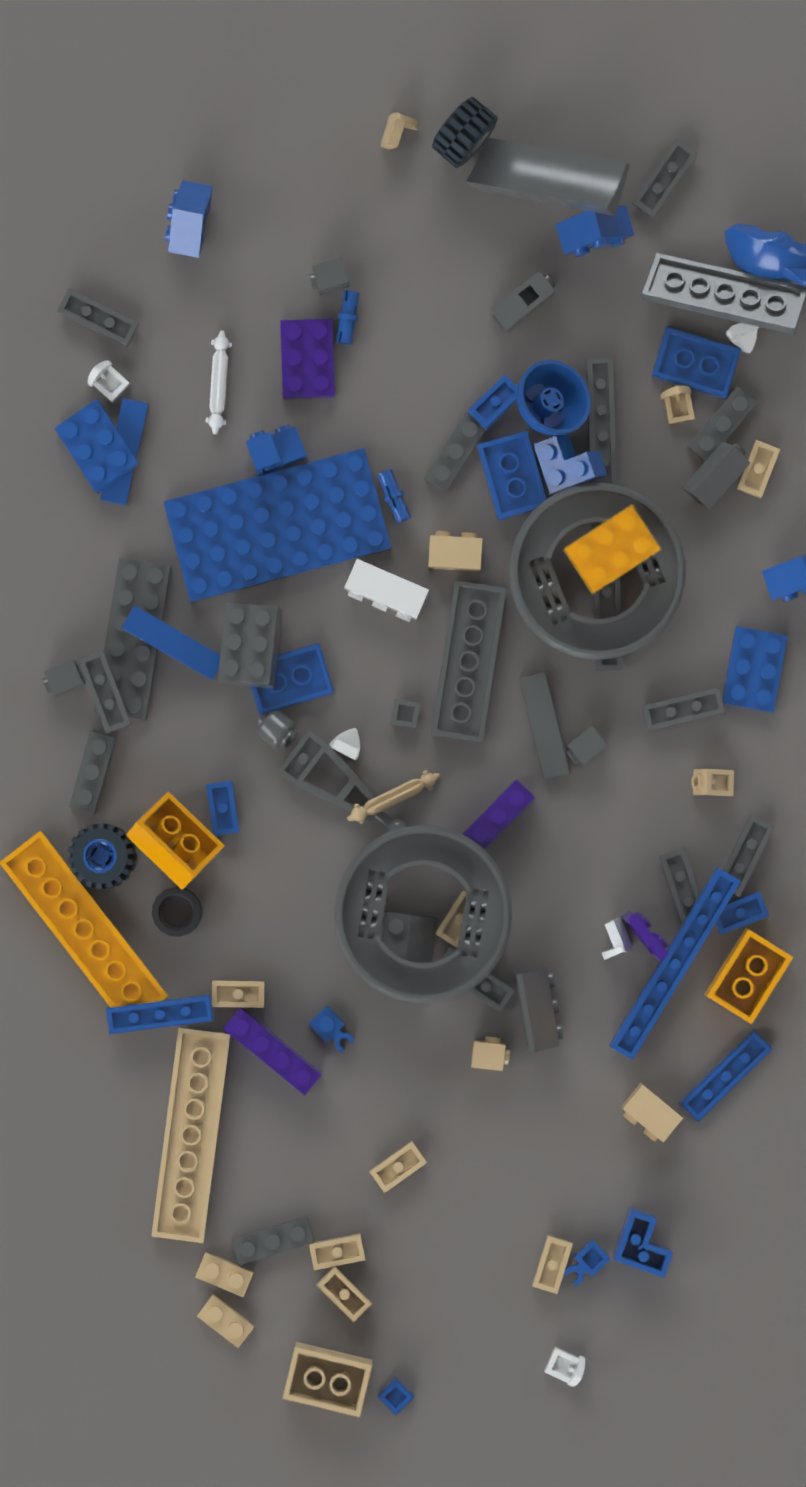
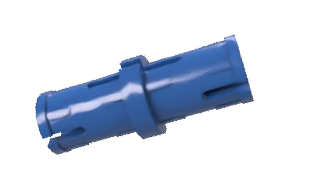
M343 291L341 313H338L337 318L340 319L337 343L349 345L353 343L355 322H358V316L356 315L360 296L359 292Z
M386 470L378 474L377 478L385 493V503H389L396 524L412 518L403 498L405 494L403 490L399 489L393 470Z

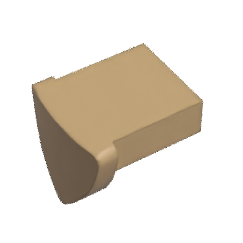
M397 112L391 114L388 117L380 146L388 150L398 147L403 128L418 130L419 122Z
M675 386L660 394L661 400H664L668 425L695 419L690 387Z

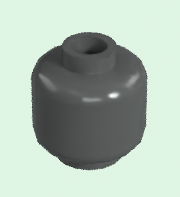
M273 711L270 714L265 713L258 721L259 738L273 749L289 747L297 736L294 721L281 711Z

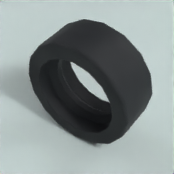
M173 887L164 890L157 896L152 905V918L154 924L162 933L168 936L181 937L197 928L202 919V906L199 898L192 891L186 888L182 890L180 887ZM175 896L183 897L191 904L193 910L192 917L185 926L172 927L164 921L162 907L169 898Z

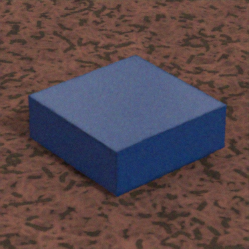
M395 1377L377 1397L397 1415L414 1398V1394Z

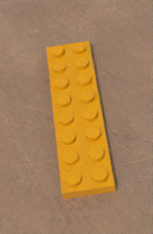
M42 831L36 833L0 861V865L110 1007L163 1001L169 996L89 891L76 879L77 876L72 874L71 868Z

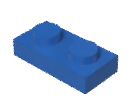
M504 375L468 409V414L485 430H488L517 402L516 394L518 387Z
M225 781L206 784L213 835L218 836L240 832L233 782Z
M760 891L726 905L715 923L720 935L769 916Z

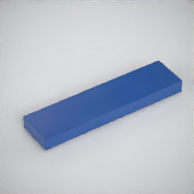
M123 398L116 427L137 458L149 404ZM135 468L102 490L100 500L127 506Z
M135 605L132 607L121 629L209 680H213L219 669L220 654Z
M211 994L106 1008L109 1034L214 1021Z
M752 1030L679 1103L699 1122L772 1048L755 1030Z

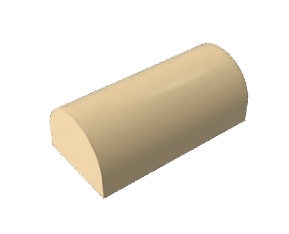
M335 1266L316 1284L353 1322L372 1305V1302Z

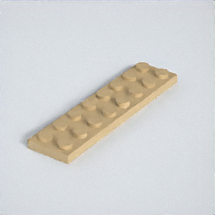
M178 1028L151 1237L204 1243L231 1037L228 1033Z

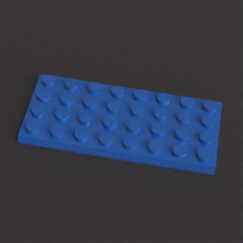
M365 448L163 501L191 603L391 549Z

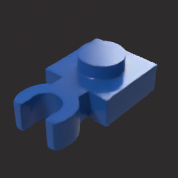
M328 1005L308 1023L326 1043L333 1038L336 1049L342 1053L345 1051L340 1045L342 1038L349 1039L351 1043L355 1041L350 1033L340 1030L345 1023Z
M591 1239L573 1256L578 1263L567 1266L564 1275L567 1276L572 1271L577 1272L578 1277L572 1282L574 1286H577L583 1281V1275L586 1272L593 1277L611 1258Z

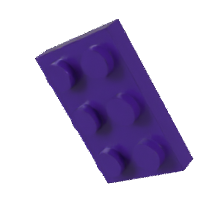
M332 319L280 320L283 399L335 398Z
M628 911L621 917L654 958L662 961L669 955L665 950L669 945L659 934L649 931L648 928L652 925L642 914Z

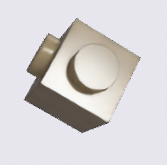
M485 1036V1041L474 1039L471 1067L503 1071V1065L509 1064L510 1050L505 1049L506 1044L500 1043L501 1038Z

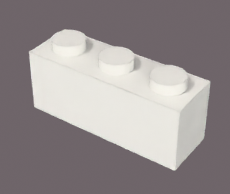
M359 559L356 560L344 587L345 590L349 591V597L358 601H362L363 597L373 601L371 606L386 612L387 608L397 612L396 617L410 622L411 618L417 620L429 592V589Z

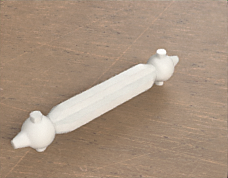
M222 330L218 337L211 341V345H214L216 351L212 361L209 404L212 415L206 418V422L212 428L213 434H217L219 428L222 425H226V420L221 416L225 409L228 356L225 350L231 348L232 343L228 341L225 332Z

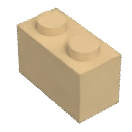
M436 531L435 535H430L428 569L480 572L482 538H477V533H462L461 537L451 536V532Z
M641 1082L621 1106L625 1111L623 1116L633 1125L637 1122L645 1127L643 1133L654 1142L660 1139L664 1143L683 1119L680 1114Z

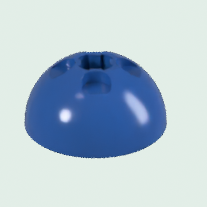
M543 360L530 366L519 381L516 394L518 410L524 421L537 432L551 436L565 435L575 431L586 421L591 407L590 393L583 378L569 365L555 360Z

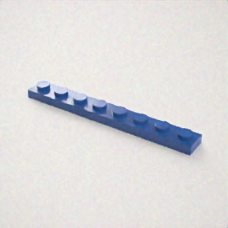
M716 867L666 951L669 955L662 961H659L609 1044L612 1049L632 1060L634 1059L741 881L738 878Z

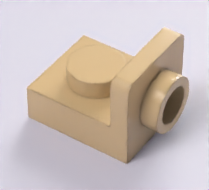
M694 769L691 781L693 795L733 796L734 770Z

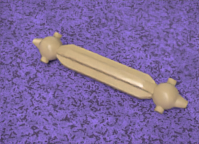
M425 770L420 779H412L369 800L364 807L355 804L347 820H355L363 824L367 815H375L420 793L424 787L432 790L440 774L428 773Z

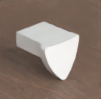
M738 323L730 327L726 332V336L735 347L741 348V351L749 354L755 345L759 327Z
M102 361L93 367L87 384L91 388L93 386L97 388L113 403L130 383L112 367L113 364L110 361Z
M352 728L342 732L331 741L330 747L357 760L360 752V739L357 729Z
M621 917L605 924L613 948L602 952L604 960L632 949V943Z
M555 1347L544 1372L574 1387L583 1377L585 1357H577Z

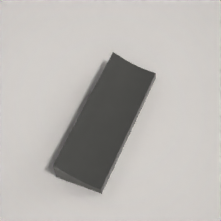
M488 137L466 182L475 190L615 216L630 165L627 162Z

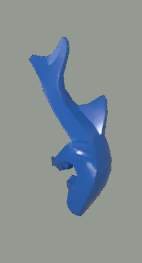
M735 224L724 231L725 243L731 257L744 273L787 283L796 282L806 286L805 244L794 241L787 232L781 230L767 232L747 224Z

